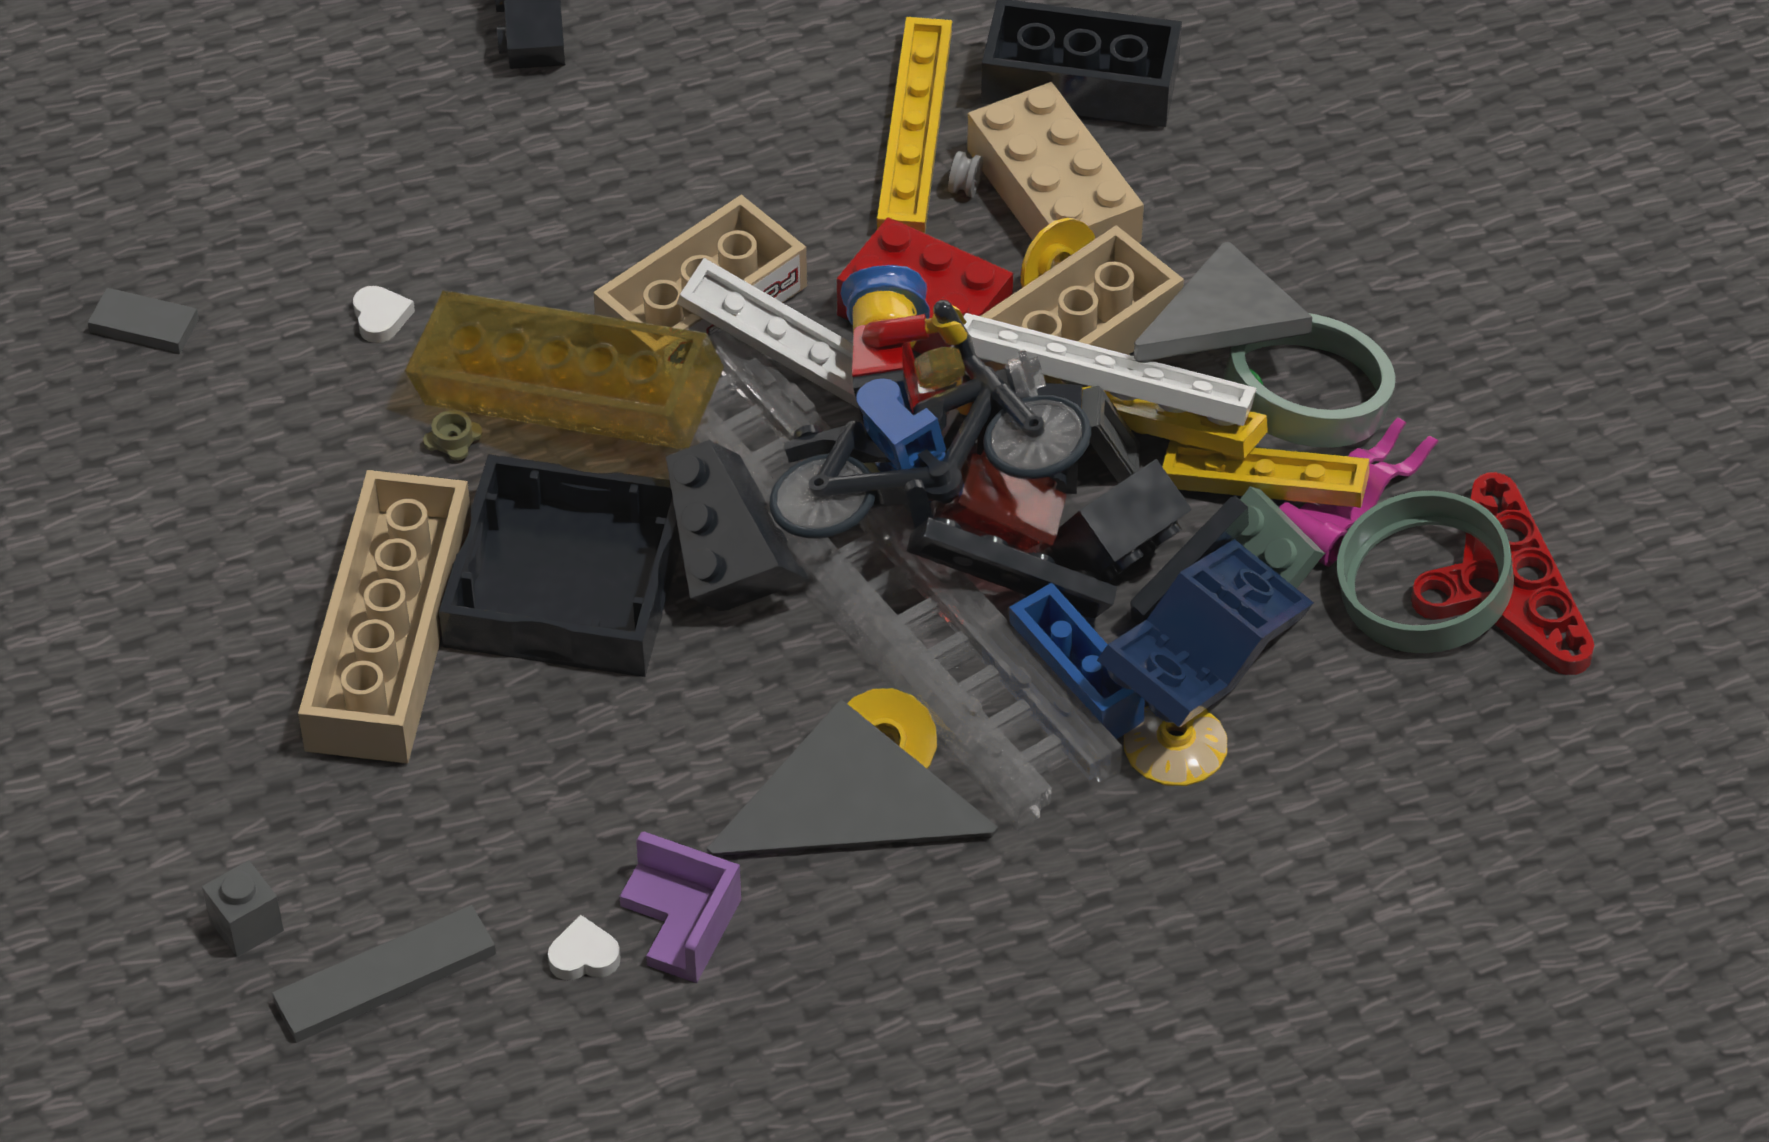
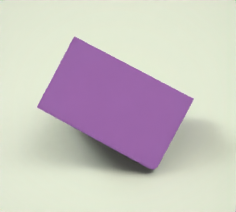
M641 832L636 840L638 864L620 895V905L664 921L661 930L646 955L647 966L697 983L741 901L740 865L650 833Z

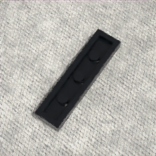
M928 518L911 532L906 550L908 553L1027 596L1053 583L1073 607L1085 617H1098L1113 606L1117 586L1101 581V577L1092 571L1065 568L1055 564L1054 559L1048 555L1037 552L1024 553L1008 547V543L999 537L992 535L978 536L964 531L957 522L946 518Z

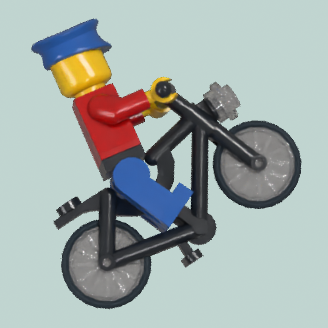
M897 265L874 266L861 269L850 274L843 282L841 297L844 305L847 307V317L853 325V390L864 427L858 421H849L845 426L827 431H822L816 425H804L794 432L793 440L783 442L789 463L802 461L787 469L773 486L769 498L770 512L774 521L786 532L802 538L821 539L846 532L857 525L871 508L908 504L916 529L928 518H934L930 502L938 501L941 504H948L954 501L962 490L964 483L960 470L993 408L996 409L998 414L986 428L983 439L984 452L989 462L998 471L1020 479L1050 477L1072 466L1084 454L1091 438L1090 421L1086 413L1077 404L1053 395H1038L1036 388L1046 386L1038 356L1028 359L1025 349L1018 351V357L1007 359L1008 365H1005V369L994 371L991 367L986 366L976 355L972 338L964 326L967 321L957 307L947 300H939L933 307V318H929L930 307L925 300L927 284L918 272L906 266ZM939 332L944 342L953 346L961 378L957 381L956 387L949 390L920 394L918 391L917 367L912 348L916 341L929 339V334ZM957 409L964 421L947 453H945L946 447L941 432L946 427L949 411ZM863 463H875L880 472L872 473Z

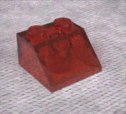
M984 450L981 456L976 453L968 456L960 470L964 483L963 488L954 501L945 505L942 514L987 535L999 537L1009 545L1028 553H1039L1051 547L1058 532L1067 496L1055 490L1057 483L1049 477L1020 479L1008 476L998 471L989 462ZM998 455L1004 462L1011 464L1008 459Z

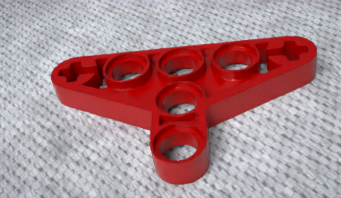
M1490 472L1480 475L1473 483L1470 499L1490 511L1504 529H1517L1526 537L1519 542L1509 541L1514 584L1510 601L1495 625L1558 673L1577 675L1586 671L1591 664L1595 646L1593 638L1517 485L1505 474ZM1486 492H1493L1496 497H1502V512L1497 514L1498 505L1492 496H1485ZM1466 532L1462 563L1424 572L1415 579L1411 597L1412 607L1424 618L1438 620L1466 614L1482 603L1492 591H1477L1469 582L1476 578H1486L1493 581L1495 585L1498 583V567L1489 549L1477 538ZM1531 566L1541 570L1545 576L1539 580L1531 581L1521 577L1517 571L1520 568ZM1429 589H1437L1446 593L1449 599L1443 603L1435 604L1425 600L1421 594ZM1543 605H1552L1561 609L1564 615L1558 619H1547L1539 615L1536 609ZM1566 632L1565 640L1571 650H1579L1578 655L1572 656L1568 650H1561V633Z

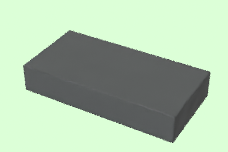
M106 288L88 321L89 332L92 334L181 354L199 320L197 308Z
M1100 386L1083 389L1082 410L1086 413L1091 425L1090 444L1117 482L1121 483L1139 471L1140 442Z

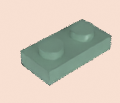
M1250 486L1240 499L1248 506L1249 525L1235 540L1291 585L1298 588L1325 553L1261 489Z

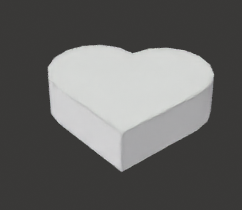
M379 286L361 288L353 297L354 312L359 322L360 334L365 340L372 343H383L390 340L415 312L412 300Z
M580 915L549 947V967L551 972L562 980H575L585 974L600 978L609 976L620 965V948L618 942L610 934Z

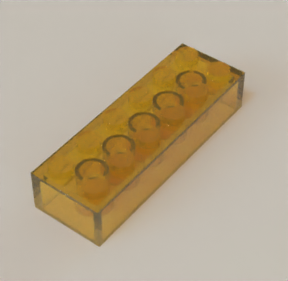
M442 291L405 369V373L425 405L686 449L692 443L724 366L707 333Z

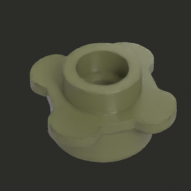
M458 410L444 411L433 419L431 425L432 432L424 435L423 442L427 450H439L448 454L452 460H462L468 456V448L473 441L479 440L482 437V427L476 422L471 423L469 416L464 412Z

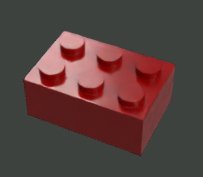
M887 217L837 277V315L849 320L846 313L847 307L844 305L841 297L843 282L850 274L869 267L897 265L906 266L918 272L927 284L925 300L930 307L929 318H933V307L939 300L949 301L961 311L963 316L966 313L976 316L983 315L1013 295V273ZM939 332L929 334V339L916 341L912 350L959 371L955 353L951 350L952 345L945 343Z

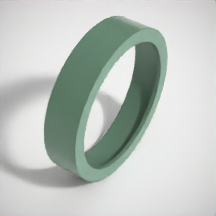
M1309 313L1312 316L1311 333L1231 347L1224 372V380L1256 388L1250 411L1267 415V433L1274 437L1310 447H1342L1367 439L1384 422L1395 387L1394 368L1390 359L1378 344L1348 324L1329 317ZM1271 345H1300L1329 351L1359 367L1368 376L1377 392L1368 401L1346 409L1326 410L1302 406L1283 399L1264 387L1248 368L1245 355L1255 349Z
M1416 491L1400 494L1378 503L1362 514L1349 528L1342 540L1337 557V574L1341 596L1352 621L1375 642L1403 652H1441L1473 641L1498 621L1512 595L1514 584L1512 557L1509 540L1504 528L1498 519L1485 507L1467 497L1454 493ZM1442 525L1462 530L1481 541L1493 555L1499 571V581L1495 588L1477 607L1460 617L1446 622L1430 625L1396 623L1375 615L1357 600L1355 581L1358 569L1365 556L1376 544L1386 537L1410 527Z

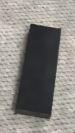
M1236 496L1230 497L1130 601L1131 617L1136 624L1139 625L1147 620L1181 571L1236 539L1248 527L1249 514L1248 506Z

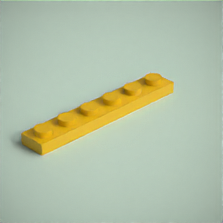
M906 17L877 216V229L889 217L925 233L952 37V20Z

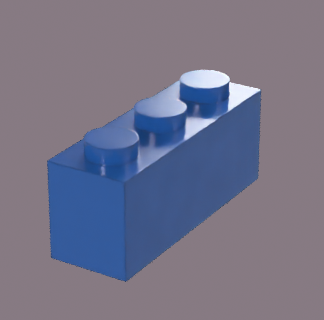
M1053 583L1009 607L1010 645L1101 748L1144 722L1145 699L1134 690L1121 687L1110 678L1108 669L1097 661L1108 644Z

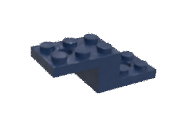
M1234 539L1181 571L1147 620L1109 643L1097 661L1108 669V674L1115 683L1126 689L1134 690L1149 703L1151 711L1157 717L1181 727L1235 689L1267 643L1300 621L1314 602Z

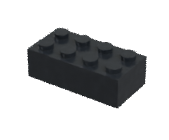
M997 0L982 60L981 103L993 104L1052 82L1077 116L1166 127L1179 65L1182 21L1018 0Z

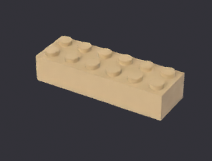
M367 470L298 712L306 752L409 763L442 637L439 609L456 555L465 543L471 525V507L467 481Z

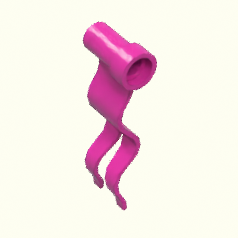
M1397 417L1375 447L1370 450L1357 448L1348 456L1369 459V478L1361 508L1309 502L1305 503L1300 509L1289 502L1282 504L1279 508L1325 553L1318 562L1330 567L1337 560L1340 545L1347 533L1346 530L1362 514L1377 504L1385 486L1393 477L1397 475L1409 477L1414 474L1438 443L1437 439L1428 436L1407 459L1399 464L1392 465L1383 462L1406 425L1405 421ZM1374 461H1380L1377 464H1372Z

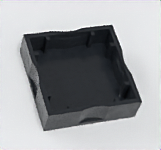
M488 454L471 507L469 533L465 543L456 555L439 609L443 647L646 677L681 549L670 480L618 472H584L555 463Z

